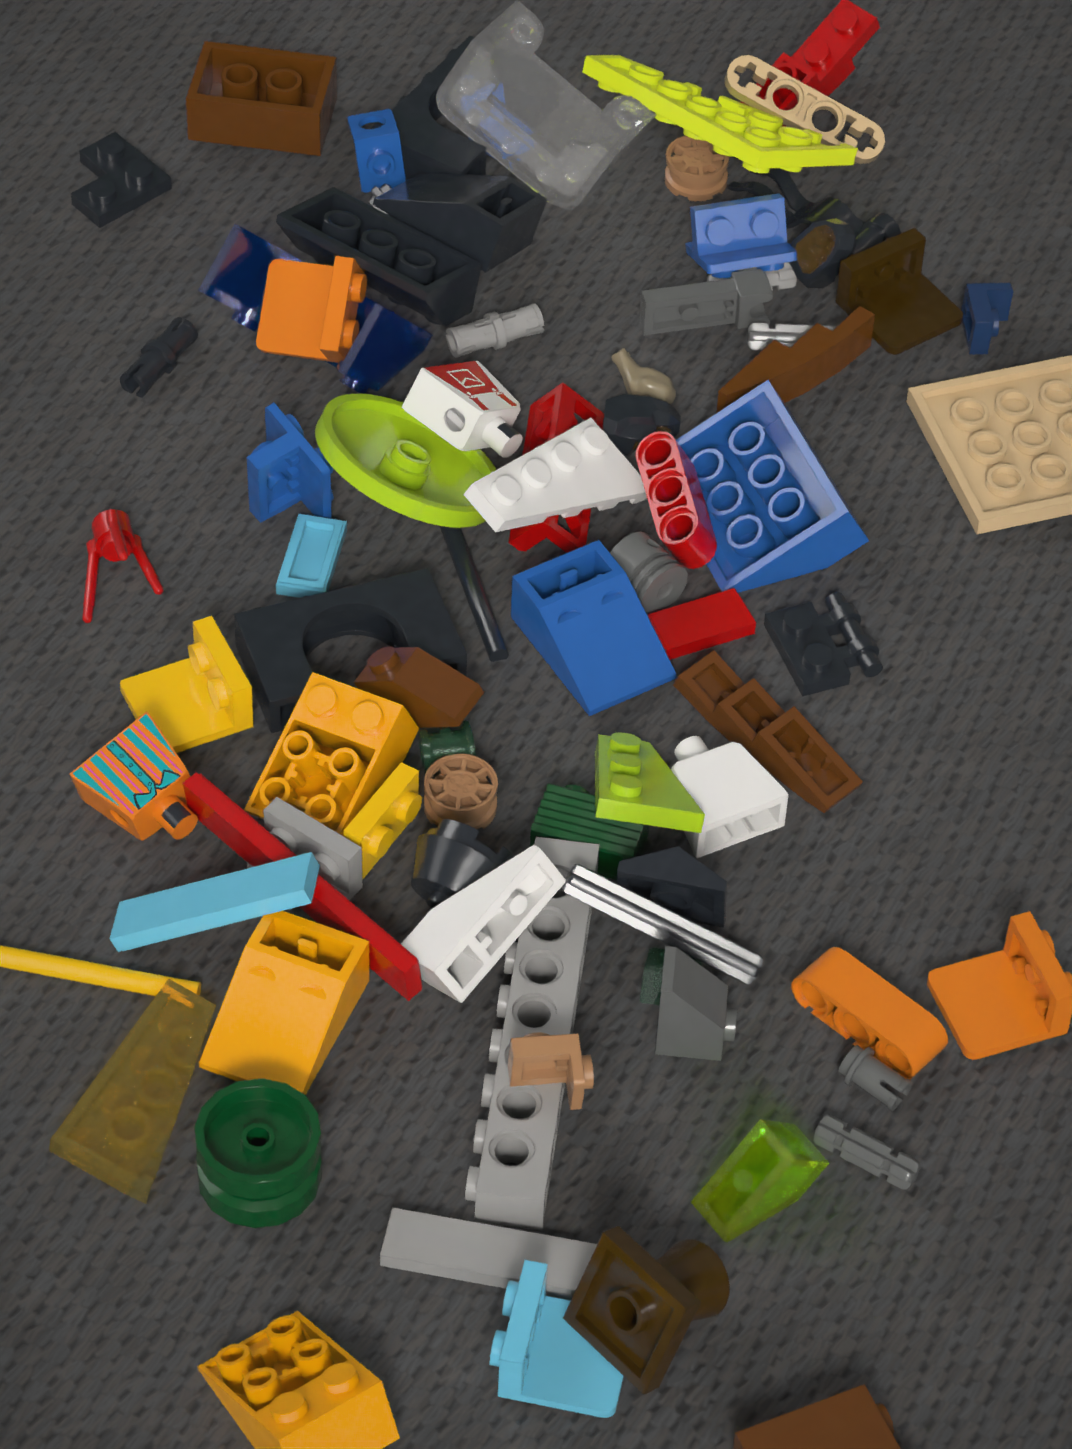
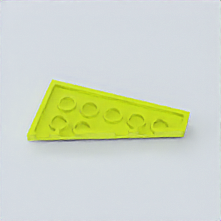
M586 55L582 72L597 80L599 88L609 92L621 93L626 96L628 104L639 108H648L655 112V119L668 124H676L684 128V135L713 144L712 149L716 153L742 160V166L749 171L764 174L768 173L770 168H780L789 172H801L802 167L847 166L854 164L858 150L856 147L846 143L835 146L824 145L821 143L823 134L810 129L801 130L793 127H782V118L725 96H720L718 101L701 96L702 87L689 82L680 83L672 80H663V72L620 55Z

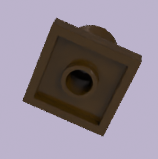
M616 1226L602 1233L563 1319L645 1395L659 1388L691 1322L714 1317L725 1308L730 1293L728 1274L720 1257L703 1242L693 1239L680 1241L655 1260L623 1229Z

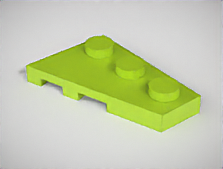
M623 732L613 733L611 736L598 734L595 751V817L696 833L702 832L705 813L650 742L641 741L639 737Z

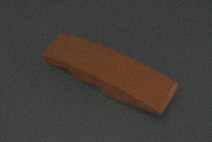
M859 306L833 331L816 323L790 348L773 340L718 391L716 413L767 380L770 381L784 403L810 391L840 372L871 346L875 314Z
M715 650L678 675L673 686L717 731L730 742L740 743L765 770L821 812L826 813L863 783L795 706L785 712L755 678L745 684Z

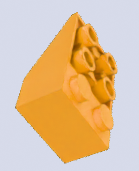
M312 672L244 811L264 819L263 810L278 797L343 836L344 829L397 766L403 763L419 727L403 705Z
M285 911L264 915L245 945L200 1058L199 1068L235 1081L263 1078L286 1083L306 1095L369 982V941Z
M298 1310L288 1316H282L268 1324L267 1328L242 1342L224 1347L215 1357L197 1366L202 1376L255 1449H383L400 1439L382 1381Z

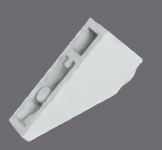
M532 845L432 908L401 945L419 960L422 980L462 1003L563 886L566 879L541 848Z

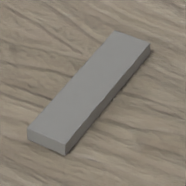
M392 1207L380 1253V1266L507 1288L509 1280L519 1282L524 1260L548 1264L546 1296L571 1300L597 1244Z

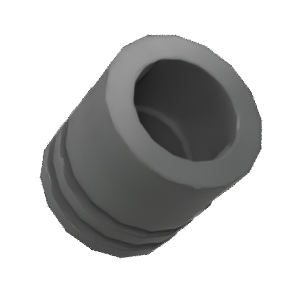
M634 532L624 537L610 552L626 572L646 614L660 611L674 603L687 584L688 573L686 569L678 564L664 548L645 532Z

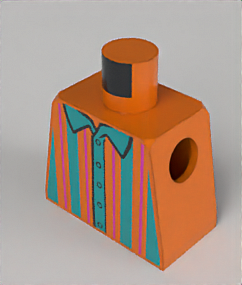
M147 711L69 774L80 798L85 803L140 841L150 837L162 827L174 839L179 840L189 835L198 822V817L187 807L182 784L191 776Z

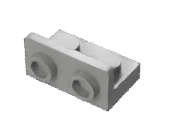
M278 797L263 810L264 828L297 856L312 852L320 865L318 874L349 901L363 887L362 847ZM247 863V868H251L252 866Z

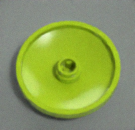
M347 394L332 399L326 405L315 428L317 445L333 469L357 490L393 511L425 523L463 528L477 526L485 522V519L463 495L474 482L496 470L493 463L481 449L470 451L458 450L402 409L403 402L371 394Z

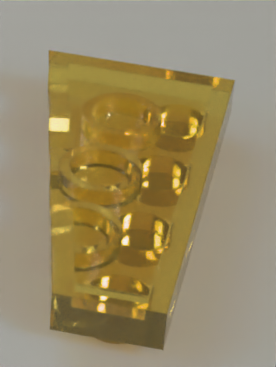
M168 979L50 1139L49 1151L120 1192L146 1204L212 1023L216 1005Z

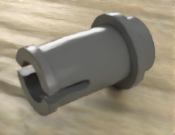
M858 1045L854 1046L846 1055L838 1070L845 1077L844 1083L848 1086L856 1084L886 1105L889 1110L894 1111L903 1100L886 1088V1084L907 1096L913 1082L905 1079L875 1058V1051L871 1047H867L864 1050Z

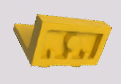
M212 616L193 621L194 643L188 645L190 658L120 681V691L135 719L137 720L147 711L176 753L253 727L252 686Z

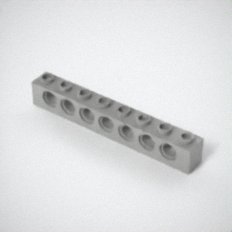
M543 837L535 838L534 845L541 848L564 878H566L574 864H580L598 873L599 844ZM563 886L521 933L518 942H514L506 951L504 974H512L511 985H500L497 1017L505 1018L503 1029L493 1028L489 1062H497L496 1074L485 1073L481 1107L490 1108L488 1120H477L473 1153L482 1154L480 1167L469 1166L465 1200L475 1201L474 1222L543 1230L565 1083L510 1087L508 1058L511 1038H520L535 1032H543L549 1035L573 1034L592 907L565 894L562 890ZM513 1117H523L524 1119H515ZM506 1163H515V1164H518V1165L508 1166V1165H505V1164H506Z

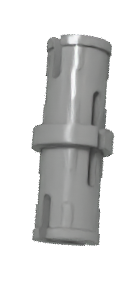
M534 303L507 313L498 314L496 311L486 313L483 319L448 328L446 330L448 334L446 335L447 344L455 358L490 347L498 350L505 348L507 342L543 333L544 328L542 326H544V320L539 307Z

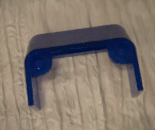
M234 224L198 291L234 309L235 311L231 319L256 332L259 326L270 263L275 259L304 261L243 227ZM365 296L364 301L358 304L356 320L359 322V334L344 361L340 360L339 363L326 362L336 367L338 372L343 374L340 382L361 394H365L368 388L379 391L425 351L433 335Z

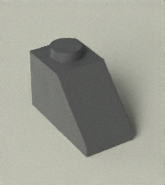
M665 946L655 1054L721 1061L723 1041L734 1042L737 1009L727 1008L728 985L677 947Z

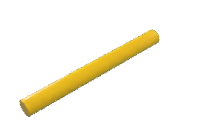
M0 945V967L193 1004H197L201 993L200 982Z

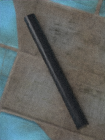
M440 526L489 660L491 662L505 660L508 658L509 653L461 528Z

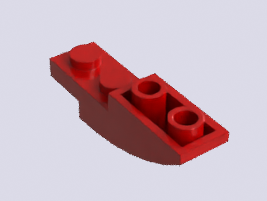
M841 0L792 57L783 52L772 66L820 93L829 96L854 71L855 66L852 59L880 28L879 22L875 16L851 1ZM767 78L764 86L756 83V85L762 88L758 97L765 98L767 89L773 80ZM780 88L773 93V102L781 110H791L798 103L795 93L790 89Z

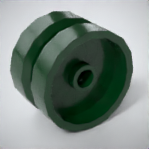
M262 1078L238 1081L217 1091L202 1106L194 1127L197 1175L200 1194L211 1211L232 1224L251 1228L278 1226L301 1215L316 1198L322 1180L318 1112L306 1095L286 1083Z

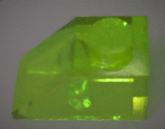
M760 1119L691 1203L724 1242H730L797 1202L829 1165V1162L795 1124Z

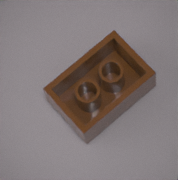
M204 41L186 96L188 140L321 156L337 100L336 57Z

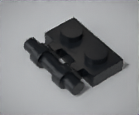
M832 593L826 598L825 605L830 612L829 614L819 616L812 602L765 614L764 626L802 697L849 685L851 673L848 668L860 666L866 677H874L883 669V665L878 658L879 648L870 635H865L860 626L861 616L852 603H847L842 593ZM842 634L847 645L837 648L830 636Z

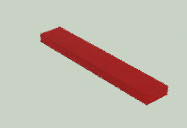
M195 772L182 783L188 808L198 817V820L252 867L297 856L201 773ZM318 874L312 903L299 907L319 924L369 941V968L406 1000L410 1001L422 990L419 960Z

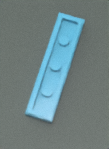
M309 852L120 901L110 941L116 950L121 952L311 904L320 865L313 853Z

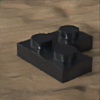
M113 132L79 150L80 162L99 178L72 192L71 201L77 210L101 228L171 190V177L118 133Z

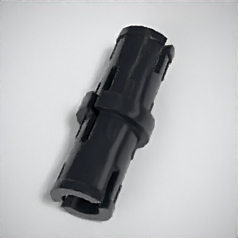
M177 317L156 340H149L141 349L142 355L120 376L122 388L132 394L140 386L136 396L143 398L152 385L165 372L170 374L175 369L178 357L197 340L198 333L194 325L186 319L182 323V318Z

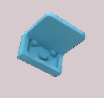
M524 1260L519 1282L509 1280L506 1288L502 1315L510 1317L507 1331L496 1330L490 1354V1365L499 1367L498 1397L601 1418L613 1416L617 1409L624 1376L563 1319L570 1301L546 1296L548 1264Z

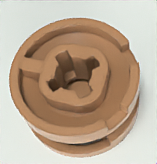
M686 135L679 137L668 146L666 151L665 184L674 195L689 197L688 200L690 201L710 200L713 195L722 194L727 187L729 156L716 154L712 149L713 144L705 140L693 139Z
M452 754L438 759L428 768L424 778V812L431 824L434 823L439 826L442 819H450L475 829L481 827L484 829L493 821L497 812L498 778L490 764L473 755ZM440 770L441 773L435 779H432L433 775ZM487 775L490 778L492 785H490V782L487 780Z

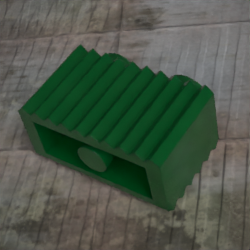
M548 783L531 826L530 847L535 844L536 837L599 844L598 874L617 880L619 861L641 856L648 838L649 825L595 817V795L590 794L586 789L578 785L562 787Z

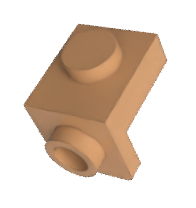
M535 1032L520 1038H511L508 1058L510 1087L566 1083L570 1110L582 1109L584 1090L593 1089L594 1075L591 1055H581L579 1034L549 1035L543 1032Z

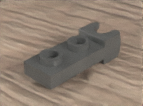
M761 269L732 272L731 279L641 291L639 324L643 335L735 323L738 329L748 328L753 322L770 324L763 303L769 302L773 298V293L767 275Z

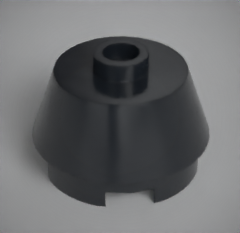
M442 819L438 827L432 824L427 834H422L417 838L411 886L432 909L514 856L504 846L499 849L497 854L493 852L485 843L476 839L479 830L458 821Z

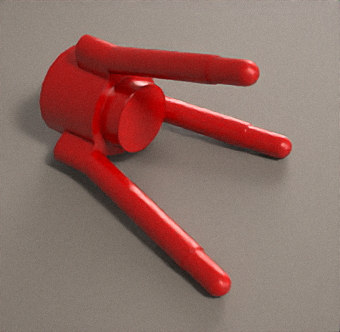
M117 509L100 512L92 521L94 538L86 543L88 565L82 617L85 623H90L93 618L99 558L102 556L109 561L117 562L125 561L131 553L134 554L154 593L160 595L164 591L143 549L141 537L133 533L128 514Z

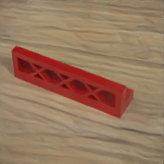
M561 383L530 405L523 455L578 425L579 423L574 413L584 420L592 418L601 429L603 428L604 413L565 383ZM591 508L583 509L577 516L565 518L571 534L557 524L559 515L547 517L543 523L511 529L508 543L519 551H527L547 538L566 553L586 545Z

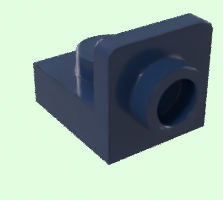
M1011 283L966 284L961 311L963 312L962 325L969 355L988 354L991 337L998 336L999 321H1008L1013 297Z

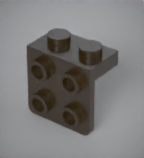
M912 228L897 236H892L884 242L862 252L852 254L840 263L836 303L848 315L859 306L874 313L872 338L886 352L893 355L900 354L961 325L963 319V312L921 273L926 237L916 228Z

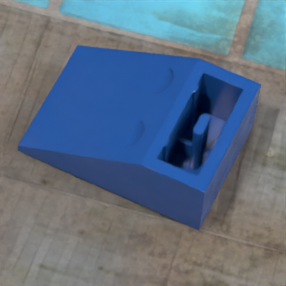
M600 540L512 576L511 618L588 716H592L676 679V672L626 572Z

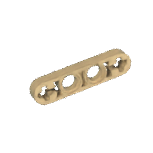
M750 55L740 56L729 65L725 76V86L732 96L745 104L782 118L783 124L787 127L801 130L810 129L823 134L821 143L827 146H835L842 143L853 147L857 146L858 141L847 134L843 142L836 140L844 128L845 121H848L852 124L848 133L859 138L864 132L872 136L870 144L875 147V149L867 147L864 152L857 150L854 161L856 163L865 164L875 161L883 150L885 144L884 133L881 127L872 120L757 57ZM746 68L751 69L754 72L752 79L764 86L767 78L773 80L767 89L765 98L758 97L762 88L754 83L749 82L746 87L740 86L738 84L739 76L734 72L743 73ZM780 88L790 89L795 93L798 103L791 110H781L773 102V93ZM818 110H828L834 114L837 125L829 132L819 131L812 123V115Z

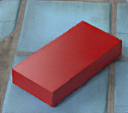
M735 588L647 614L669 660L755 634L756 621Z

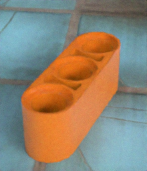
M831 947L793 979L791 983L793 995L805 1009L808 1006L812 1007L814 1010L811 1013L845 1039L852 1037L856 1040L853 1045H858L864 1050L867 1047L874 1049L875 1058L891 1069H895L905 1079L911 1080L948 1044L946 1030L934 1015L841 948Z

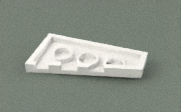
M592 418L585 420L477 480L463 494L495 532L543 523L549 516L561 514L563 518L577 516L583 509L597 507L601 511L614 508L622 501L629 500L631 504L647 498L641 475Z

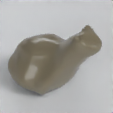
M625 348L611 356L612 361L618 367L628 395L650 396L669 404L673 403L676 391L672 380L656 369L639 366Z

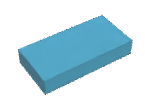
M298 514L277 579L276 594L301 598L329 591L346 536L347 521Z

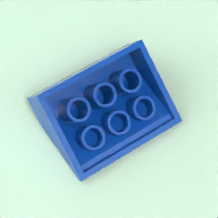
M769 380L676 439L692 461L697 473L717 541L715 555L706 565L722 592L735 588L737 593L828 568L869 541L791 411Z

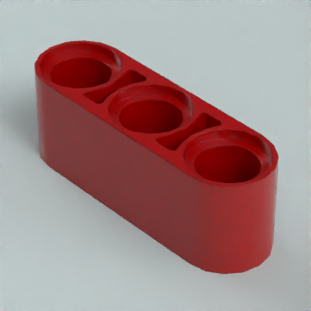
M662 431L651 433L639 443L636 450V461L657 534L679 564L688 569L700 568L714 557L717 541L695 467L671 434Z

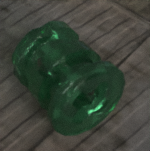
M468 720L463 721L460 729L451 730L450 727H439L436 733H429L427 729L418 730L419 750L424 775L428 768L442 757L452 754L476 756L473 733Z

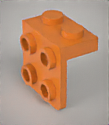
M335 256L334 266L284 259L273 260L268 269L256 338V345L260 351L270 354L348 364L350 351L355 349L358 341L359 322L356 320L358 304L364 301L367 288V276L356 260L349 257Z
M1030 911L1010 917L1004 950L936 968L928 974L927 986L962 1053L968 1059L977 1060L1068 1034L1072 1016V974L1069 971H1063L1055 957V948L1051 936L1046 930H1040Z

